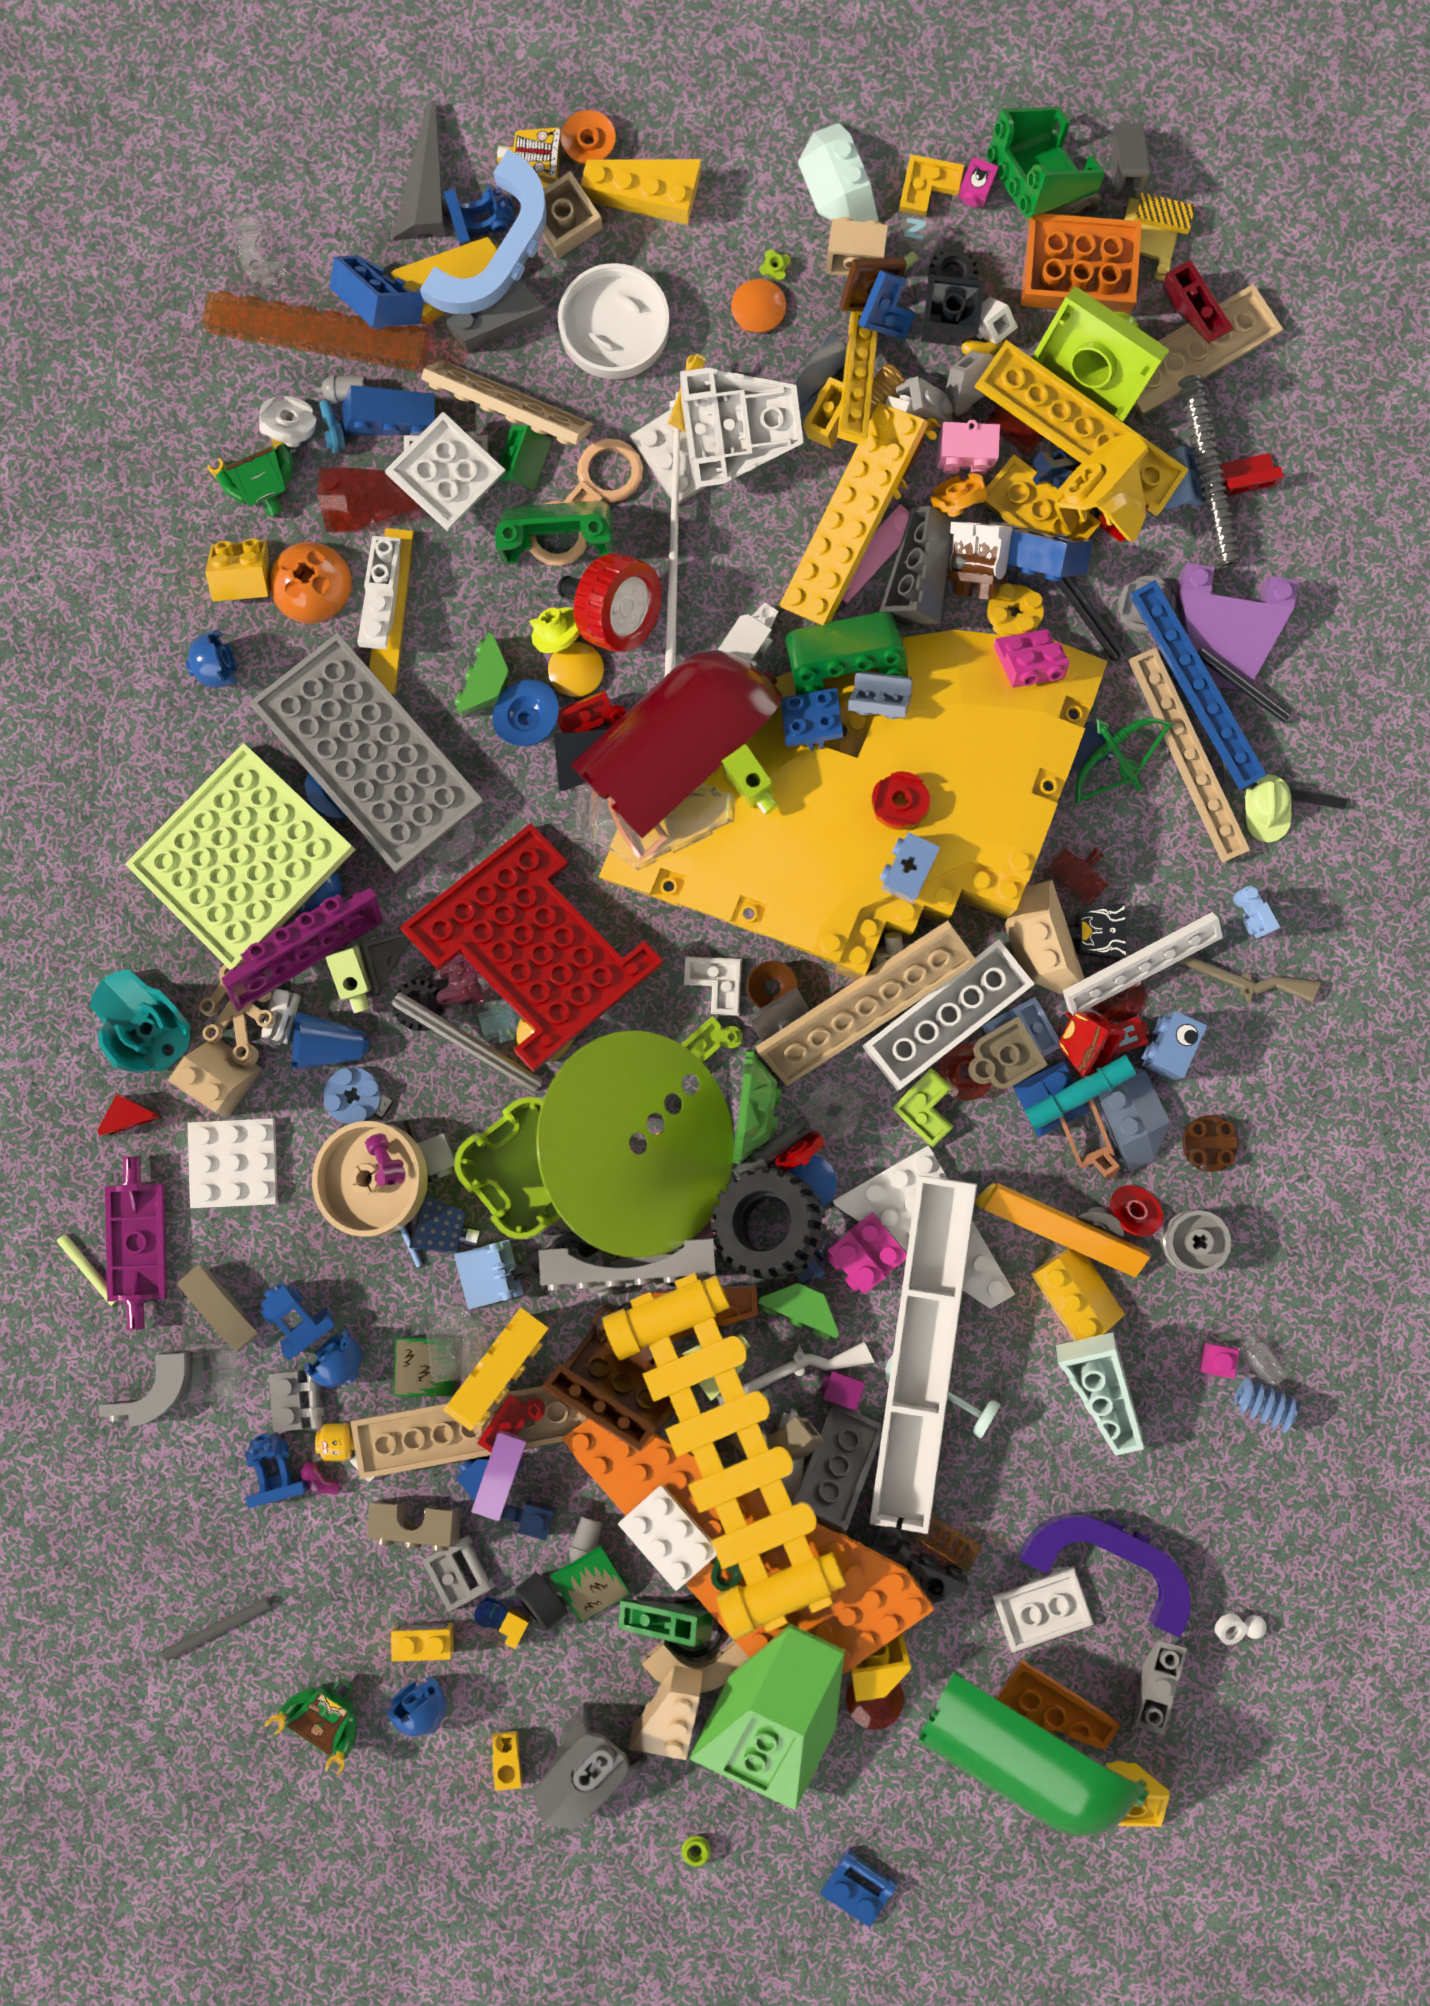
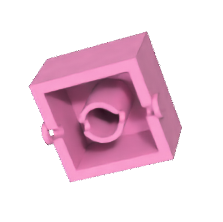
M969 420L967 423L943 422L938 434L936 468L943 469L944 473L949 474L959 473L960 470H971V473L985 475L987 471H992L999 455L1000 424H979L975 420ZM973 423L974 428L970 429L969 424Z

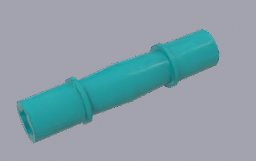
M1124 1055L1110 1064L1098 1068V1072L1073 1083L1053 1097L1050 1094L1048 1098L1024 1110L1034 1130H1038L1059 1117H1064V1113L1087 1103L1107 1089L1109 1092L1112 1091V1088L1136 1076L1137 1074L1127 1056Z

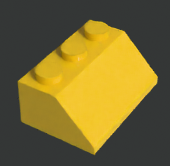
M1067 1248L1030 1273L1074 1341L1103 1335L1125 1315L1089 1258L1073 1249Z

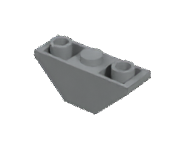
M972 350L951 367L945 393L949 395V400L953 406L952 415L958 417L967 413L975 402L980 398L986 397L985 394L974 386L996 354Z
M1159 1639L1155 1643L1144 1662L1136 1690L1134 1719L1136 1727L1164 1735L1187 1648Z

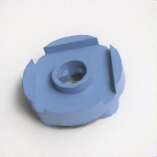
M356 1067L343 1068L338 1070L328 1080L324 1089V1106L332 1117L342 1123L351 1124L366 1121L372 1118L379 1110L382 1102V1092L377 1083L378 1081L370 1072ZM355 1087L358 1089L357 1095L360 1096L359 1101L353 1100L350 1104L347 1102L346 1092L352 1091Z

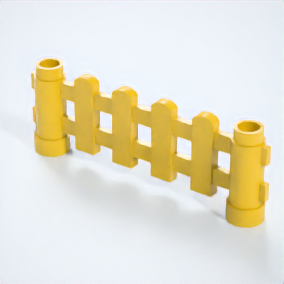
M693 1273L675 1281L677 1289L653 1298L651 1292L630 1300L633 1308L628 1310L623 1308L604 1316L602 1320L611 1346L620 1361L642 1352V1348L649 1346L658 1368L643 1374L653 1401L668 1395L670 1396L680 1423L665 1429L675 1455L678 1457L687 1452H693L703 1478L688 1484L699 1513L713 1507L716 1508L726 1533L711 1540L722 1569L738 1563L747 1584L741 1588L740 1586H735L716 1594L724 1623L733 1640L757 1631L756 1627L764 1625L766 1632L787 1624L785 1615L808 1605L812 1613L832 1605L833 1602L830 1597L832 1592L846 1587V1582L833 1552L819 1558L817 1556L813 1557L805 1534L815 1529V1512L806 1502L791 1504L781 1478L788 1476L792 1472V1457L782 1446L769 1450L758 1425V1422L765 1420L769 1416V1402L760 1391L745 1393L735 1367L746 1361V1347L742 1340L736 1336L723 1339L714 1319L716 1313L730 1308L722 1284L717 1275L702 1281L697 1278L696 1273ZM694 1327L702 1349L678 1358L670 1336ZM714 1376L725 1404L701 1413L690 1386ZM737 1432L748 1459L724 1469L713 1441ZM760 1488L771 1515L747 1524L736 1497ZM784 1544L792 1566L768 1576L760 1553Z

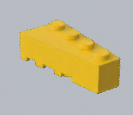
M701 159L587 160L580 186L592 203L688 225L701 176Z
M520 1307L443 1411L470 1431L476 1425L481 1428L491 1415L487 1411L493 1402L497 1404L501 1402L509 1391L505 1388L506 1384L510 1379L514 1381L518 1379L526 1368L522 1363L527 1356L533 1358L543 1345L539 1341L549 1328Z

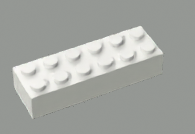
M997 940L975 958L976 964L928 994L862 1046L897 1091L1034 985L1030 977L1000 940Z

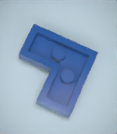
M880 270L858 324L866 329L906 339L916 313L911 309L898 306L897 303L907 280L899 275Z

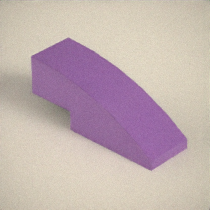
M499 1430L471 1512L496 1521L500 1520L527 1438Z

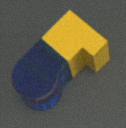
M494 1598L481 1600L474 1612V1618L478 1625L484 1628L492 1627L507 1635L508 1638L505 1644L514 1649L530 1621V1617Z

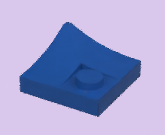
M1062 1060L1023 1079L1012 1087L1023 1109L1026 1110L1048 1098L1050 1094L1054 1096L1072 1085L1074 1081L1065 1062ZM1085 1104L1064 1113L1065 1122L1067 1123L1088 1113ZM1060 1118L1036 1130L1037 1137L1040 1138L1062 1126Z

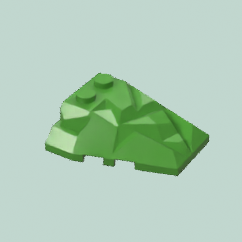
M746 1049L741 1100L733 1154V1163L740 1164L756 1148L767 1142L771 1137V1133L776 1134L778 1117L773 1115L775 1105L780 1106L782 1089L776 1088L777 1081L769 1073L754 1050Z

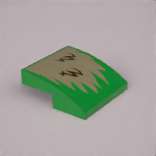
M395 1338L393 1396H454L456 1338Z
M602 1546L595 1548L551 1574L558 1590L581 1623L631 1594L629 1586L616 1570L612 1559Z

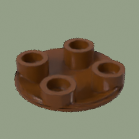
M1205 1115L1196 1118L1187 1126L1182 1139V1147L1187 1160L1194 1167L1206 1172H1215L1234 1163L1238 1151V1137L1234 1125L1230 1121L1215 1115Z

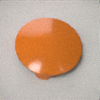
M764 279L749 280L735 291L731 303L732 314L743 331L754 333L767 332L782 323L786 312V299L781 289L771 281Z

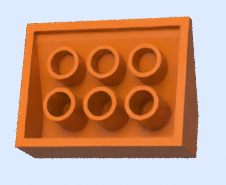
M1043 213L1030 218L1020 307L1059 310L1065 297L1076 286L1113 312L1120 311L1130 315L1137 298L1142 221Z

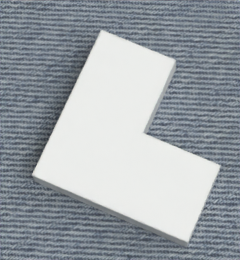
M685 956L684 985L712 986L711 1015L739 1016L742 959Z

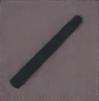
M1203 647L1197 651L1203 663L1284 723L1289 718V712Z
M1234 781L1233 789L1239 790L1238 786ZM1254 782L1241 790L1252 789L1258 783ZM1289 788L1291 800L1343 810L1346 807L1347 799Z

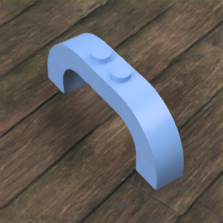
M509 149L504 154L493 174L496 185L514 195L520 202L521 210L519 216L488 266L477 276L467 279L455 278L434 266L422 285L420 292L424 302L441 311L452 314H470L489 308L506 294L514 280L518 281L521 278L525 269V262L529 257L532 258L539 248V240L543 234L547 217L543 187L532 166Z

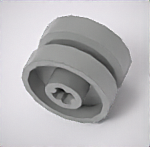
M1186 1210L1176 1213L1167 1220L1161 1232L1160 1244L1163 1255L1172 1266L1181 1271L1204 1274L1215 1271L1224 1264L1230 1254L1231 1237L1228 1227L1221 1218L1207 1211ZM1194 1236L1198 1239L1195 1247H1193L1195 1242L1192 1240Z

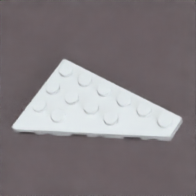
M928 1145L834 1199L833 1203L857 1221H860L873 1211L905 1251L908 1252L918 1176L948 1178ZM972 1221L963 1291L991 1309L1014 1296L1015 1293Z

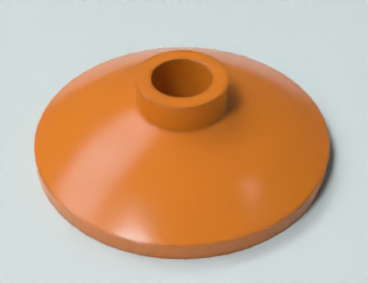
M584 110L573 114L566 120L561 130V144L565 153L572 160L581 164H586L587 160L606 159L612 152L616 141L615 129L611 121L602 113L593 110ZM586 139L594 141L592 144H584Z

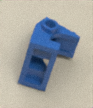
M487 184L488 190L482 193L483 199L472 203L458 202L454 189L444 192L460 246L471 243L469 238L489 232H504L509 228L508 225L515 222L512 212L514 210L513 201L508 194L502 193L500 187L495 188L491 184ZM489 211L491 218L475 223L473 215Z
M284 1282L275 1285L264 1294L267 1299L260 1303L264 1308L261 1310L264 1318L270 1324L275 1322L287 1336L280 1344L282 1354L288 1360H291L335 1326L333 1314L327 1307L315 1316L309 1313L301 1303L304 1300L303 1295L291 1283L286 1285ZM293 1309L303 1319L294 1328L283 1318Z
M264 1433L256 1436L253 1440H250L249 1449L245 1451L247 1465L249 1468L255 1467L259 1481V1491L245 1497L248 1509L300 1495L309 1490L303 1479L292 1482L287 1457L290 1456L289 1447L286 1440L281 1441L279 1433L271 1435ZM275 1457L279 1465L280 1474L267 1477L263 1460Z

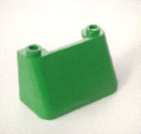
M603 501L510 507L503 512L495 531L496 551L504 565H517L520 554L525 550H531V536L581 532L586 540V545L596 547L600 552V556L615 553L611 508Z

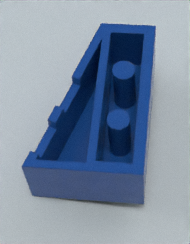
M351 385L342 403V431L344 436H419L435 420V394Z

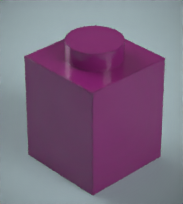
M831 1370L829 1375H823L819 1391L823 1392L822 1398L824 1400L856 1411L865 1382Z

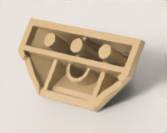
M1051 879L1025 887L1016 911L1004 923L1016 961L1033 983L1055 993L1063 994V990L1085 978L1053 881Z

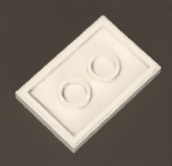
M1074 1567L992 1595L1012 1653L1094 1625Z

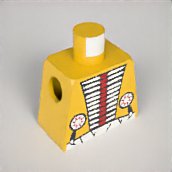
M560 128L518 130L515 132L514 147L498 146V163L509 149L532 166L543 188L558 180L561 153Z

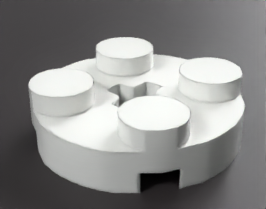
M285 396L284 400L275 401L276 397L266 400L262 404L259 414V429L262 434L268 435L274 440L284 442L289 447H298L302 441L309 439L313 435L316 426V416L314 417L312 414L313 409L308 403L291 396Z

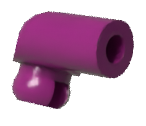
M307 1462L303 1466L301 1476L310 1491L338 1495L339 1480L324 1479L318 1469L319 1466L315 1462Z

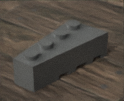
M932 506L912 507L879 612H891L895 616L896 621L902 625L940 624L952 536L950 533L951 522L954 521L952 518Z

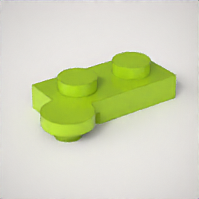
M712 1016L680 1045L687 1048L704 1063L722 1045L730 1049L738 1047L742 1042L743 1036L737 1027L728 1026L723 1028Z

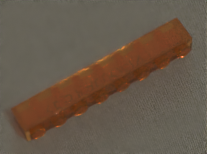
M226 291L208 292L201 322L207 334L423 373L429 345L426 331L417 326L409 325L407 328L389 326L384 329H374L358 315L353 316V318L345 317L336 311L328 310L326 313L303 305L296 308L290 307L281 301L263 302L254 296L236 297Z

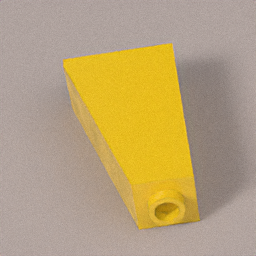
M485 237L395 269L391 272L393 281L396 278L405 281L404 287L413 292L421 289L434 266L455 278H471L484 271L500 245L498 243L493 245L490 239ZM424 302L421 320L428 326L446 312Z

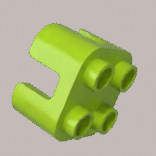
M524 1097L511 1103L502 1111L504 1116L483 1133L476 1132L465 1140L455 1156V1171L461 1183L469 1192H474L493 1215L490 1219L496 1227L505 1235L516 1239L540 1235L562 1218L550 1200L540 1172L537 1155V1128L544 1100L537 1097Z

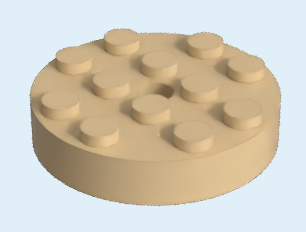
M375 1121L351 1123L333 1133L321 1147L312 1172L313 1194L322 1215L338 1230L354 1236H384L394 1233L407 1225L419 1211L428 1185L426 1161L415 1140L396 1126ZM375 1134L386 1135L390 1144L387 1150L392 1160L400 1159L404 1163L406 1177L403 1184L379 1186L375 1182V1174L379 1166L376 1156L370 1155L365 1147V1141ZM369 1173H374L372 1174V1181L368 1185L367 1176Z

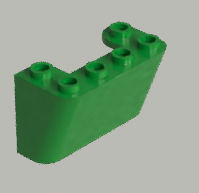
M1060 106L1001 109L998 121L994 125L991 144L987 148V161L998 166L996 173L998 178L1020 209V212L1027 219L1098 192L1105 171L1094 156H1088L1084 170H1078L1063 149L1071 122ZM1058 120L1060 121V132H1059V134H1058V132H1057V123H1058Z
M877 612L829 622L824 626L819 624L791 631L786 636L785 642L796 695L824 690L823 679L838 677L874 668L879 669V674L909 677L906 651L895 616L891 612Z

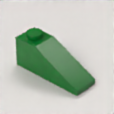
M620 1600L618 1625L620 1630L693 1647L711 1639L713 1616L706 1608L689 1604Z

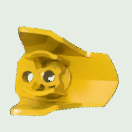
M1130 431L1102 444L1079 465L1059 488L1054 496L1055 509L1066 532L1072 533L1079 519L1085 522L1088 512L1092 508L1097 507L1104 513L1108 525L1114 524L1128 541L1135 542L1146 517V501L1138 465L1149 451L1143 440Z

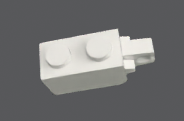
M764 602L752 616L749 614L740 616L718 650L740 655L756 667L758 663L755 662V659L759 653L765 654L773 642L770 639L771 628L778 615V611Z

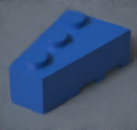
M359 255L334 257L330 289L365 320L370 327L384 329L389 326L420 324L424 301L419 289L413 292L404 287L405 281L396 278L395 281L384 276V269Z
M1000 524V526L1012 527L1007 568H1013V566L1021 567L1022 573L1037 575L1038 572L1046 574V579L1053 581H1062V577L1087 573L1093 544L1092 540L1073 541L1067 539V535L1058 534V536L1041 533V530Z

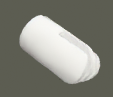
M281 989L273 990L267 1010L275 1015L276 1022L270 1029L262 1028L260 1037L265 1039L269 1037L270 1040H280L281 1043L288 1044L295 1020V1012H297L301 998L300 995ZM269 1015L265 1016L264 1023L268 1022Z

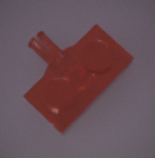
M1065 848L1047 868V871L1090 906L1109 885L1097 875L1093 868L1104 854L1100 852L1092 860L1099 851L1097 848H1094L1089 856L1083 860L1077 858Z

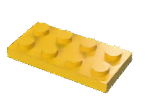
M1015 454L987 486V499L982 503L1010 525L1041 530V533L1058 536V534L1067 535L1069 540L1083 541L1084 539L1088 540L1101 524L1098 519L1088 512L1085 522L1079 519L1072 533L1066 532L1055 509L1054 496L1058 489L1052 483L1036 486L1032 478L1038 472Z

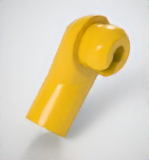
M969 339L962 344V352L966 355L972 350L994 354L1004 344V341L1002 340L996 345L990 341L984 343Z

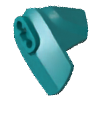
M129 969L110 974L98 984L92 995L90 1007L103 1023L100 1031L97 1033L99 1047L115 1068L134 1073L164 1071L189 1050L191 1026L181 1012L160 990L147 986ZM151 1025L152 1032L147 1034V1027ZM165 1045H172L174 1047V1053L171 1056L166 1054Z

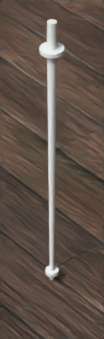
M676 399L670 402L671 410H673ZM674 428L665 676L675 668L680 466V430Z

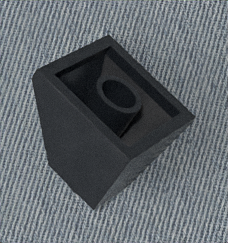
M930 274L921 341L949 345L977 336L979 333L985 281Z

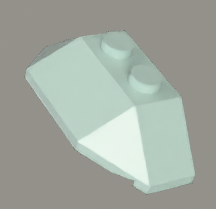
M840 123L813 132L798 161V165L817 212L831 221L832 218L838 219L840 217H848L858 222L878 221L871 184L851 134Z

